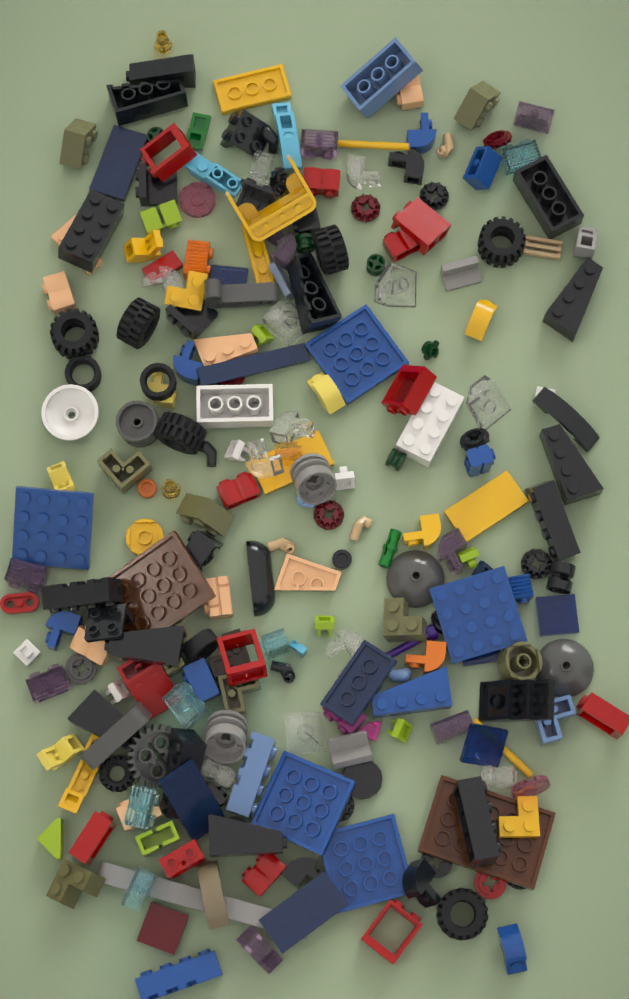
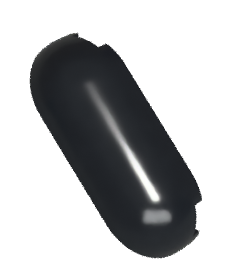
M252 540L246 541L255 617L264 615L271 610L275 603V588L270 552L264 544Z

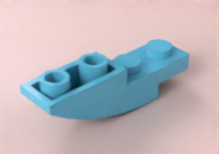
M290 102L272 104L271 109L283 168L286 171L293 170L286 158L287 155H290L297 168L302 169L298 133Z
M198 153L195 158L183 166V168L190 172L191 176L225 194V192L229 191L231 196L235 198L242 189L240 178L216 162L213 164Z

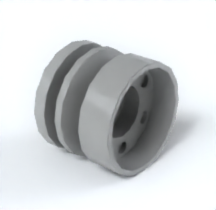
M308 453L294 461L290 469V475L297 494L304 503L318 505L326 502L334 495L337 488L336 479L324 456L317 453Z
M219 710L208 718L204 743L207 745L205 753L215 762L225 764L236 762L244 756L248 724L244 716L233 710Z

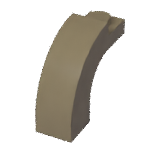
M205 861L198 865L197 871L209 929L230 925L218 862Z

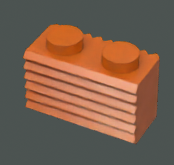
M188 240L183 268L184 280H187L188 270L206 273L210 277L211 266L208 264L209 259H213L214 248H211L210 242Z

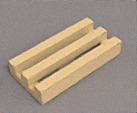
M526 235L523 255L560 260L563 241ZM529 247V248H535V249L544 250V251H545V250H547V251H553V252H557V253H556V254H553V253H547V252H541V251H535V250H528L527 248Z

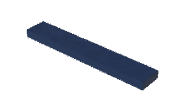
M305 343L198 367L196 371L200 385L207 386L306 363L310 359Z

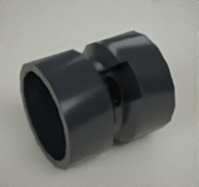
M552 561L549 571L551 576L548 577L546 589L554 593L570 594L573 584L570 579L574 578L576 566L563 561Z

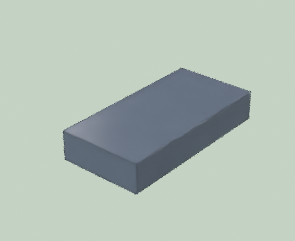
M275 262L269 264V269L283 295L292 300L294 298L292 287L283 269Z

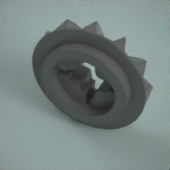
M74 654L66 663V675L76 684H86L93 680L97 673V664L84 655ZM84 661V667L89 671H83L79 676V671L73 667L81 666Z

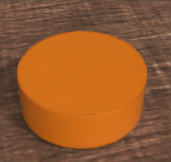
M143 479L138 484L137 489L141 497L149 499L155 496L157 486L153 480Z

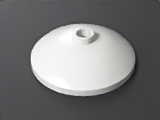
M69 384L60 386L48 394L44 400L41 415L46 429L53 436L61 440L73 441L85 437L94 429L99 417V408L95 397L90 391L79 385ZM71 413H75L74 418H69Z

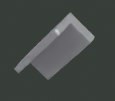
M477 256L441 265L440 273L446 291L481 283L482 279L478 269L479 260Z
M365 730L328 739L334 769L373 761Z

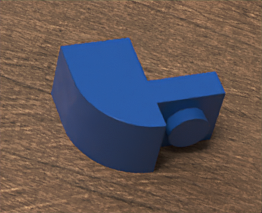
M428 112L421 113L420 130H407V143H410L411 149L416 150L420 154L428 152L433 147L437 129H432V119H429Z
M187 340L186 345L181 347L180 356L174 355L173 364L177 376L182 381L198 386L199 378L196 369L203 367V363L192 360L195 342Z
M61 611L52 615L46 622V627L52 630L46 636L45 643H47V647L50 650L57 651L62 634L74 636L78 627L82 625L83 617L68 611Z
M517 923L498 927L499 943L503 952L507 975L527 971L526 952Z

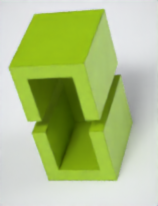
M175 200L158 205L164 221L163 224L156 207L139 212L146 234L152 230H159L161 233V228L166 226L169 229L179 226L178 222L182 221Z
M172 820L156 827L157 834L151 829L135 837L144 857L161 850V845L166 848L182 841Z

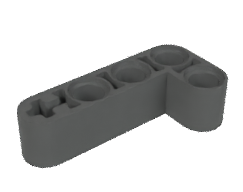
M207 279L204 281L205 304L210 309L273 306L279 303L277 283L221 285V280Z
M140 701L137 702L80 755L81 759L93 771L146 724L153 715Z

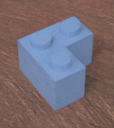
M570 694L554 699V720L534 721L541 746L560 741L563 738L558 721L573 717L576 714Z

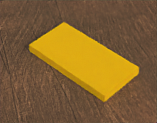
M283 64L213 80L222 115L292 98Z
M319 430L249 460L265 496L293 484L290 469L294 461L302 455L317 453L326 458L330 467L334 465V461Z
M505 471L446 509L444 514L466 544L527 504L529 500L509 472Z

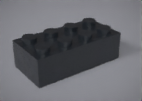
M547 155L514 172L513 182L548 239H553L582 223L583 212Z
M91 189L58 247V258L92 273L123 217L125 204Z
M481 776L457 780L453 793L470 867L494 864L502 850L500 842L496 841L495 838L497 828L495 821H491L490 813H492V806L490 801L486 799L485 794L488 793L486 782H482Z

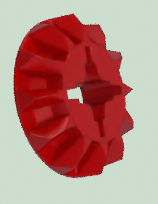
M478 872L474 877V887L484 899H496L504 893L506 881L489 876L491 880L498 881V883L492 885L493 889L491 892L489 886L482 885V883L487 881L488 875Z

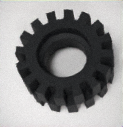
M112 755L110 758H107L104 763H101V768L98 772L102 785L112 792L126 791L135 781V778L131 776L134 771L127 769L131 764L126 763L125 760L127 758L121 755ZM115 766H120L125 771V776L120 781H113L110 778V771Z

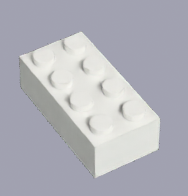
M434 382L417 414L410 417L396 443L395 449L399 453H405L408 458L429 468L463 405L465 397Z
M273 384L196 386L197 422L204 429L274 427Z

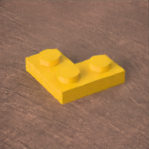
M188 270L185 289L167 285L164 304L201 311L204 298V281L207 280L208 274Z
M517 796V816L498 817L499 838L540 837L538 797Z

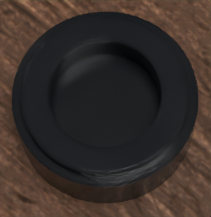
M338 550L334 553L332 562L337 569L344 570L351 565L352 557L348 551Z

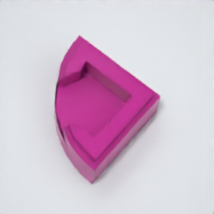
M369 722L361 727L358 732L365 730L368 739L376 742L382 722Z

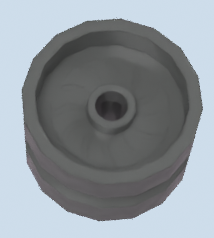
M131 401L119 410L116 416V427L122 438L129 445L146 447L157 440L154 432L160 419L148 403Z

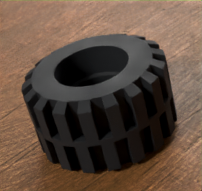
M502 216L501 219L494 217L493 221L490 219L486 225H483L477 247H479L478 252L481 254V258L483 260L487 259L486 263L488 265L493 263V267L497 268L498 265H501V268H505L506 264L512 266L513 262L516 263L519 257L522 256L526 234H523V227L519 228L520 223L513 222L514 219L510 218L507 220L506 216ZM496 236H504L511 241L512 245L504 249L498 248L492 243L491 239Z
M334 224L314 230L312 234L313 244L323 273L327 276L347 270L349 268V258L340 229Z
M140 297L136 298L130 303L120 319L117 327V339L135 349L143 347L156 329L160 318V308Z
M71 308L67 309L66 313L63 311L59 313L60 317L55 316V323L52 322L50 325L52 329L50 330V335L57 352L59 351L63 357L66 355V358L70 360L72 357L86 356L87 353L91 355L93 353L92 349L97 348L96 342H99V331L93 317L90 314L87 315V312L84 310L80 312L78 308H75L74 311H71ZM80 327L85 330L84 336L78 341H68L64 338L66 332L71 328Z
M164 412L154 432L156 438L166 446L190 455L198 454L207 434V431L198 422L175 412Z
M458 888L451 890L441 898L437 906L436 918L443 933L447 934L448 937L456 940L472 939L479 935L486 927L489 916L487 914L488 907L485 905V900L479 896V893L469 888ZM458 902L468 903L474 911L473 921L464 927L454 924L450 917L451 908Z

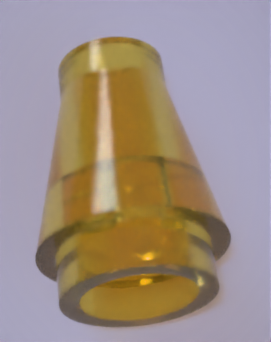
M159 30L156 34L154 47L162 54L168 53L171 50L172 42L166 31Z
M172 479L165 480L162 486L163 496L167 499L177 498L181 492L179 484Z

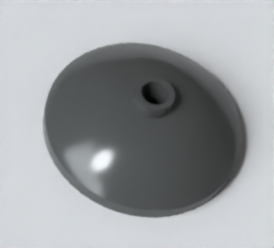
M418 550L407 551L397 556L392 561L390 568H388L386 576L387 587L393 598L404 597L409 607H424L433 602L429 589L444 584V572L440 563L432 555ZM417 573L420 578L414 579L412 575Z
M558 639L549 642L540 650L543 664L536 678L537 680H555V696L562 697L570 694L573 697L588 687L593 677L594 665L585 647L573 640ZM563 663H568L569 669H564Z

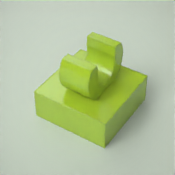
M256 324L251 329L253 338H258L257 347H261L265 343H271L275 339L264 324Z
M472 546L456 553L458 561L461 563L465 562L468 568L472 569L477 566L474 559L480 555L477 548Z
M315 615V629H317L318 637H321L322 630H327L328 637H331L335 625V616Z
M398 718L397 721L391 720L395 727L393 731L387 730V733L399 742L406 744L413 725L401 718Z

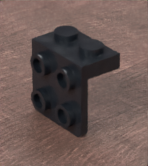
M244 109L232 113L228 120L229 125L222 133L221 138L223 139L220 145L225 148L235 145L252 157L259 158L267 143L262 136V129L270 126Z
M138 163V170H135V179L139 181V187H135L136 198L140 200L141 206H158L171 200H175L177 204V172L162 182L158 177L154 178L149 170H147L146 163Z
M246 178V180H240L242 191L236 205L240 206L243 203H251L257 211H260L277 201L278 198L273 191L274 188L268 185H263L262 187L257 185L255 180Z
M203 300L201 311L177 306L174 308L171 304L165 309L167 320L172 325H177L180 331L192 340L196 339L218 317V312L215 309L206 307L205 300Z
M126 603L89 608L84 636L85 641L89 643L121 638L124 625L132 624L134 619Z

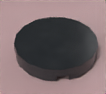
M372 761L347 766L343 775L356 782L351 796L358 799H368L376 795L381 788L383 780L381 770Z

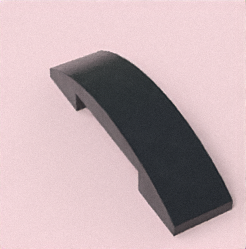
M543 387L532 400L545 414L549 413L574 436L573 440L586 452L600 438L591 425L573 407L548 388Z

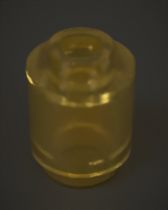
M297 441L274 444L275 460L295 461L298 457L302 456L301 445H297Z

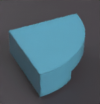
M292 640L288 644L301 657H304L307 653V648L301 643L298 644L296 640Z

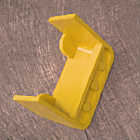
M287 155L286 158L295 173L286 180L289 194L262 210L257 211L251 203H243L237 206L229 191L225 192L254 241L265 240L312 212L316 207V199L290 155Z

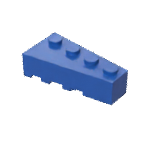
M447 666L375 694L371 700L373 719L451 709L452 699Z
M206 949L198 952L199 956L191 959V956L179 959L180 963L172 966L170 962L159 966L160 970L152 972L151 969L140 973L141 977L135 979L140 998L157 999L223 975L216 952Z

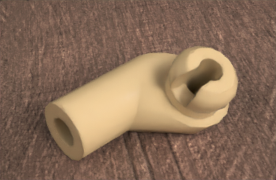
M452 133L443 134L444 145L441 148H437V154L440 158L448 157L454 150Z
M362 516L352 527L349 538L358 541L363 527H371L372 519Z
M284 537L267 543L270 552L280 549L288 554H292L296 548L292 541Z

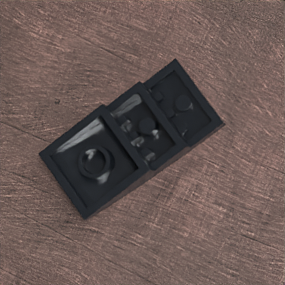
M508 679L480 682L479 721L524 722L554 720L555 680L526 679L514 681Z

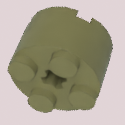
M517 642L500 652L497 659V668L501 679L514 681L534 679L539 671H541L543 664L542 656L538 649H535L528 642Z

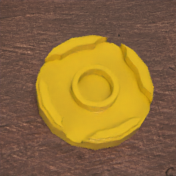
M144 518L136 520L129 526L125 538L128 548L138 556L164 538V534L159 524L151 519Z

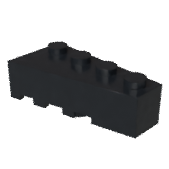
M181 79L160 80L152 84L140 82V85L123 83L122 86L113 87V84L106 85L118 126L188 106L186 91Z
M312 253L295 256L287 266L302 335L328 329L336 324L342 315Z
M587 257L547 310L542 322L573 342L603 267Z
M558 424L542 429L539 437L564 506L600 495L604 488L562 426Z
M554 480L545 481L526 488L525 491L534 510L535 517L541 526L542 536L549 545L548 552L551 558H554L555 561H561L581 553Z
M197 530L196 532L193 531L188 537L186 548L202 572V566H206L212 561L214 550L216 548L220 550L223 543L205 531Z
M104 577L87 580V583L85 581L71 582L70 585L55 584L41 587L43 610H50V614L61 612L62 609H68V612L80 611V607H86L89 610V608H96L98 605L105 604V606H110L123 602L122 582L118 578Z
M171 728L165 776L190 759L195 762L201 772L207 745L194 729ZM163 792L160 809L167 818L179 819Z

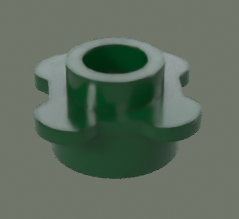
M426 341L423 344L421 352L424 354L423 358L425 360L438 356L439 341Z

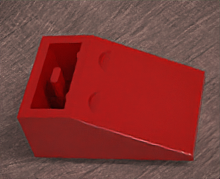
M128 660L116 668L137 702L140 701L153 715L150 720L182 701V698L161 665Z

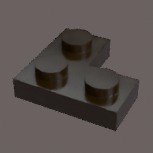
M239 628V629H236V630H233V631H230V632L221 634V636L223 637L224 635H231V634L239 633V632H241V631H240V628ZM246 646L226 650L230 667L251 662ZM221 656L210 658L209 662L215 679L218 676L225 675Z

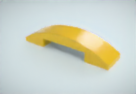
M91 734L84 751L99 737ZM81 759L58 807L77 814L94 782L100 765L92 771Z

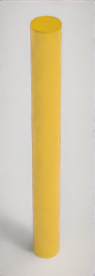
M338 140V147L409 151L410 143Z
M477 718L471 722L486 739L528 778L534 774L526 764Z

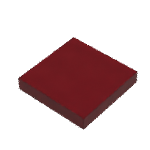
M151 902L136 941L175 955L189 916Z

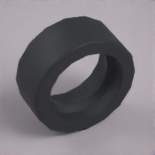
M76 356L66 365L65 379L68 385H79L91 392L101 382V369L96 360L89 356ZM86 364L93 368L94 377L91 382L81 385L73 380L72 373L77 366Z
M150 364L144 368L140 376L142 392L151 400H166L176 390L175 373L166 364ZM155 372H163L169 377V386L162 392H153L147 385L148 377Z
M211 629L202 630L184 645L182 653L190 663L203 657L206 659L217 649L218 637Z

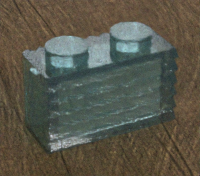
M529 139L522 140L514 146L507 144L500 149L499 156L502 157L501 163L506 175L512 174L516 170L542 157L536 140L530 141Z
M283 628L261 636L262 641L259 644L263 657L267 656L270 660L271 658L274 659L275 656L278 657V655H285L286 652L289 653V642Z
M185 681L176 684L162 698L185 730L194 727L208 713L204 702L194 694L192 686Z
M133 784L124 820L125 826L149 831V827L154 826L156 815H153L154 806L158 807L160 801L157 789Z
M138 866L121 905L139 913L142 912L143 905L146 904L145 901L149 897L148 893H151L150 890L153 889V882L156 881L157 875Z

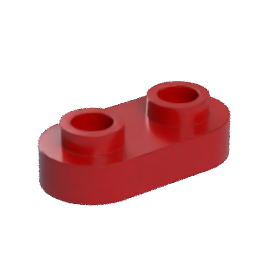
M32 592L7 594L0 600L1 609L9 615L31 613L36 611L40 605L39 598ZM33 600V605L27 606V602ZM13 602L14 606L8 608V603Z

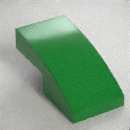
M193 112L190 128H188L186 136L193 149L203 150L211 121L210 115Z

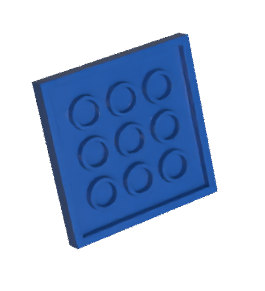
M367 304L305 343L310 355L325 375L328 374L333 380L347 405L399 372L402 365H409V361Z
M17 486L15 492L12 563L89 570L94 493Z
M504 566L429 589L452 664L512 646L517 642L528 641Z
M283 751L251 824L282 831L283 836H287V841L324 856L356 782L287 751Z
M394 814L335 829L322 858L327 875L349 904L338 913L406 896L402 879L408 864Z

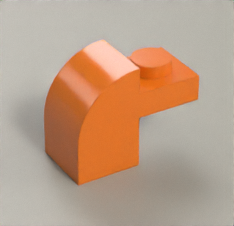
M427 640L425 656L406 654L404 665H409L408 668L420 669V666L424 667L423 674L438 670L445 659L446 642Z

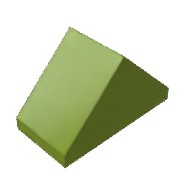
M56 818L37 838L58 860H63L62 818Z

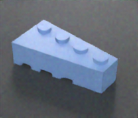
M253 731L250 736L252 741L246 748L243 759L244 763L239 768L238 780L233 786L226 807L227 812L247 819L250 818V815L254 816L258 806V804H255L257 796L261 797L265 786L262 785L263 778H268L271 766H268L271 758H275L278 750L275 747V739Z

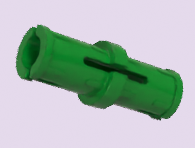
M390 529L386 544H383L382 547L383 552L378 562L379 566L386 569L390 568L394 554L398 550L397 545L402 535L401 531Z

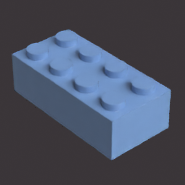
M395 37L340 87L359 111L368 119L419 75L423 69Z

